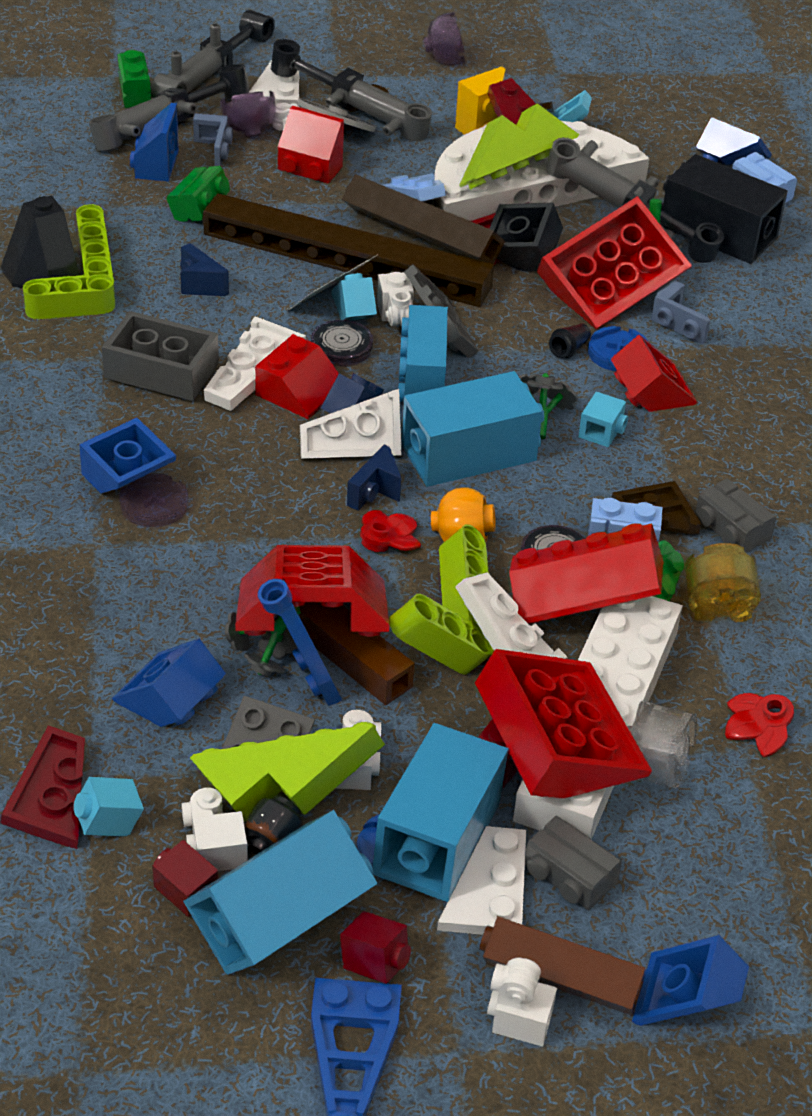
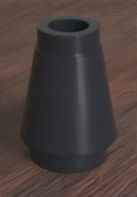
M580 323L556 329L549 339L551 352L559 358L572 357L590 339V328L586 324Z

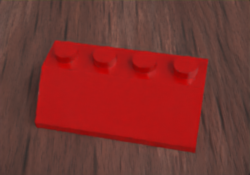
M639 523L630 524L621 531L608 534L606 532H596L589 535L586 539L574 542L562 540L554 543L551 547L540 550L535 548L524 549L513 556L509 570L513 600L518 604L517 613L530 624L659 595L662 588L664 561L652 523L647 525Z

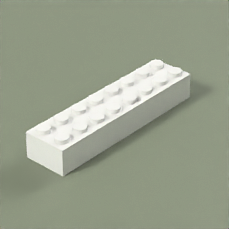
M654 596L602 607L578 658L579 661L591 662L633 738L676 638L683 605ZM522 780L516 794L513 822L537 830H543L544 826L557 815L592 840L614 786L563 799L530 795Z

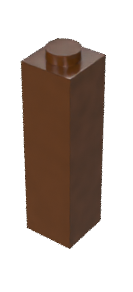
M305 602V605L299 606V617L315 648L385 706L413 687L415 663L380 635L367 637L359 635L358 632H351L350 611L344 606L325 607L320 602Z
M499 916L496 918L494 927L487 925L479 947L480 950L485 951L483 958L488 965L496 967L497 963L507 965L508 961L514 958L531 960L541 969L539 983L557 987L558 990L631 1016L634 1013L646 976L645 967Z

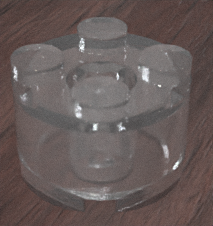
M641 701L636 713V726L629 725L628 729L652 772L649 777L638 780L678 789L690 765L691 759H688L687 755L689 746L694 747L697 717L687 711Z

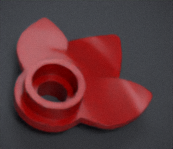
M371 510L362 517L361 543L368 550L384 552L391 546L399 550L408 551L421 547L419 540L411 535L417 528V521L413 517L401 513H394L388 517L381 510Z
M743 693L727 702L728 708L734 713L726 725L725 737L727 739L745 740L755 738L758 751L763 757L776 753L784 746L788 739L786 727L794 717V706L787 697L779 694L762 697L754 693ZM774 708L781 709L779 712L776 713L769 711L770 709Z

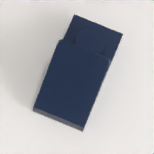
M189 243L182 246L180 262L181 293L207 296L228 295L229 271L193 244Z
M384 444L348 481L347 506L359 511L367 501L372 502L378 493L398 502L400 501L401 476L389 446Z

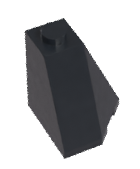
M52 195L38 197L22 205L1 265V271L13 287L23 288L27 281L33 279L79 276L65 212Z

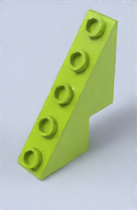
M535 104L523 111L517 125L501 115L486 125L459 187L468 185L471 190L486 183L484 178L488 176L495 180L508 174L507 168L513 167L514 171L528 166L530 164L529 159L534 158L536 162L541 161L549 156L552 144L556 139L564 137L574 140L579 134L539 104Z
M359 722L354 724L353 727L336 730L320 729L313 734L301 736L284 735L277 738V740L261 743L245 742L238 747L226 749L210 748L202 751V753L193 754L190 759L215 789L221 793L236 812L242 811L245 822L260 799L273 798L280 791H283L300 811L306 815L380 750L385 743L373 723Z

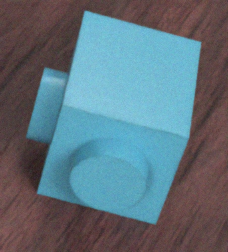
M595 392L581 414L578 437L609 447L617 433L623 434L628 423V416L624 415L626 401Z
M89 777L74 801V813L79 818L84 835L128 836L144 810L133 779Z

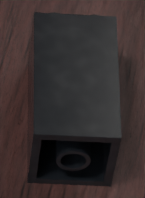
M695 154L686 163L683 162L676 172L666 178L663 185L665 196L661 210L695 230L698 225L705 222L718 225L722 228L725 236L719 251L752 264L778 238L788 190ZM660 223V225H662L664 229L671 230L670 228Z

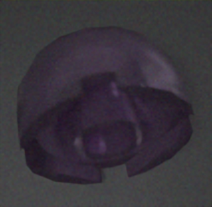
M455 11L442 14L432 20L428 26V37L423 38L426 53L432 52L434 59L443 65L466 63L464 55L460 56L459 52H465L459 26L457 27L456 23L457 16Z
M263 91L231 96L232 102L226 103L225 98L220 100L222 115L228 116V126L232 127L235 131L245 132V137L261 135V129L269 126L275 118L276 100L273 91H269L267 97L263 96Z

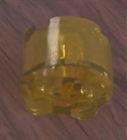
M731 543L712 544L704 547V553L694 558V553L689 556L685 562L684 571L688 605L694 613V618L697 621H712L716 616L730 617L734 622L748 621L752 617V611L759 605L761 600L755 556L752 553L751 556L745 553L744 547Z

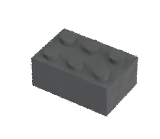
M129 311L102 346L104 378L194 401L219 364L218 333Z

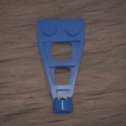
M281 579L266 581L258 590V599L265 611L282 617L298 647L292 653L302 671L309 668L311 672L305 678L314 696L317 697L322 694L328 706L342 701L337 688L292 604L293 596L286 582Z
M315 978L311 1027L327 1116H366L398 1032L402 985ZM335 1027L371 1028L374 1036L368 1050L365 1053L339 1051L333 1031ZM335 1069L365 1071L361 1090L359 1092L337 1090L335 1086Z

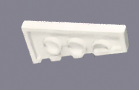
M255 316L251 321L250 330L244 331L240 337V344L237 349H232L228 354L226 365L219 367L204 389L205 401L232 411L256 390L255 366L292 334L306 339V335Z

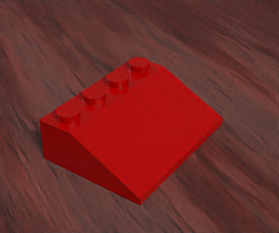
M637 196L542 257L537 273L557 297L597 330L689 270L692 265Z
M502 649L494 650L477 678L475 685L506 747L509 748L508 751L530 795L565 799L649 777L652 770L591 662Z

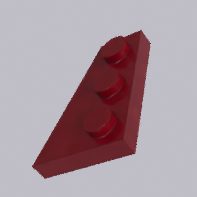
M512 78L489 85L487 94L497 117L503 115L515 125H517L522 112L536 104Z
M49 725L47 726L1 814L0 824L77 849L79 818L74 813V801L77 794L81 792L84 737Z

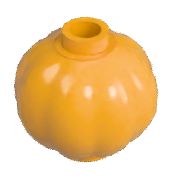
M469 487L455 488L442 497L437 511H431L432 531H438L444 542L465 524L475 527L482 534L485 542H487L488 535L485 536V532H495L496 530L494 504H486V497L479 491Z

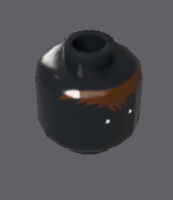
M275 795L273 798L260 799L244 822L245 834L249 840L247 847L257 855L302 827L303 821L299 817L301 815L300 809L290 800L279 795Z

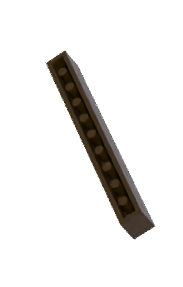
M219 193L203 211V230L206 236L343 272H348L371 259L352 274L362 273L363 277H372L373 280L377 281L378 274L404 273L405 270L414 264L448 296L449 300L479 308L492 289L494 264Z

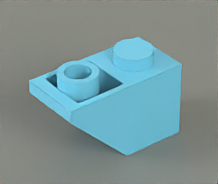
M362 273L345 275L344 280H340L331 290L341 321L369 319L377 314L372 277L363 278Z

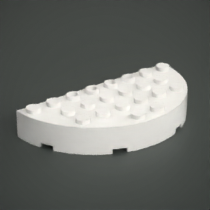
M562 121L579 134L574 141L578 143L580 151L590 140H593L597 143L598 149L592 154L591 158L635 184L639 180L646 182L649 158L637 146L611 133L587 126L584 122ZM486 125L461 136L450 144L441 154L435 168L434 180H440L444 184L446 196L434 198L433 206L469 221L496 213L499 204L554 203L556 207L599 197L568 178L559 179L550 175L546 169L548 157L538 162L531 158L529 159L530 164L517 171H514L513 167L507 168L508 174L495 180L488 176L484 178L486 183L471 190L468 185L459 187Z

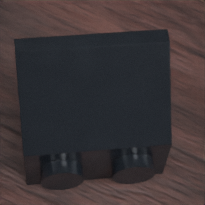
M554 203L499 204L490 229L505 241L497 259L517 270L537 271L542 257L556 249L563 230Z

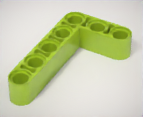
M83 205L76 211L83 275L27 281L23 285L25 313L28 317L33 319L99 315L109 313L115 309L114 279L103 210L98 205Z
M465 524L439 546L442 605L423 594H416L389 617L390 628L400 640L463 675L470 673L494 652L455 588L465 578L488 572L485 539L475 527L469 524Z

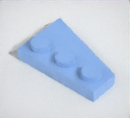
M433 173L408 178V175L391 178L392 183L383 185L420 201L446 196L444 184L440 180H434L435 175Z

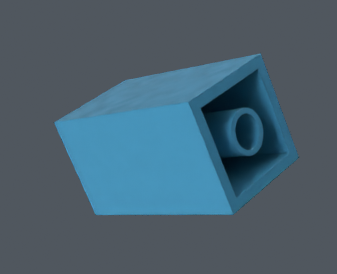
M515 371L404 395L401 446L426 487L537 461L538 448L541 446L540 428L541 422L544 421V411L541 404L537 403L530 394L528 385L521 381Z
M433 723L378 817L373 875L448 902L485 827L489 826L500 804L509 748Z
M334 810L300 827L183 901L227 975L257 964L378 884L373 876V867L365 855L359 853L351 840L352 834L348 824L344 819L338 817Z

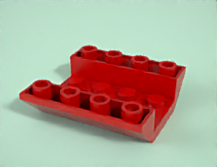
M276 545L241 579L235 631H244L245 634L251 636H260L266 634L267 631H274L275 614L265 611L258 599V590L268 580L281 579L286 582L292 593V604L294 607L303 606L305 602H320L325 607H339L343 605V602H349L351 632H358L359 635L367 637L378 636L381 632H389L385 582L350 546Z

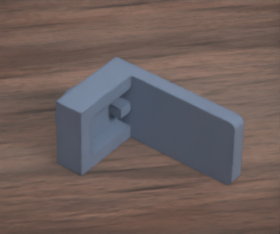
M195 113L193 118L194 142L215 144V166H221L223 159L228 160L229 144H232L233 128L228 127V116Z
M674 280L665 289H660L655 296L651 320L687 338L704 344L707 341L710 318L681 305L685 285Z

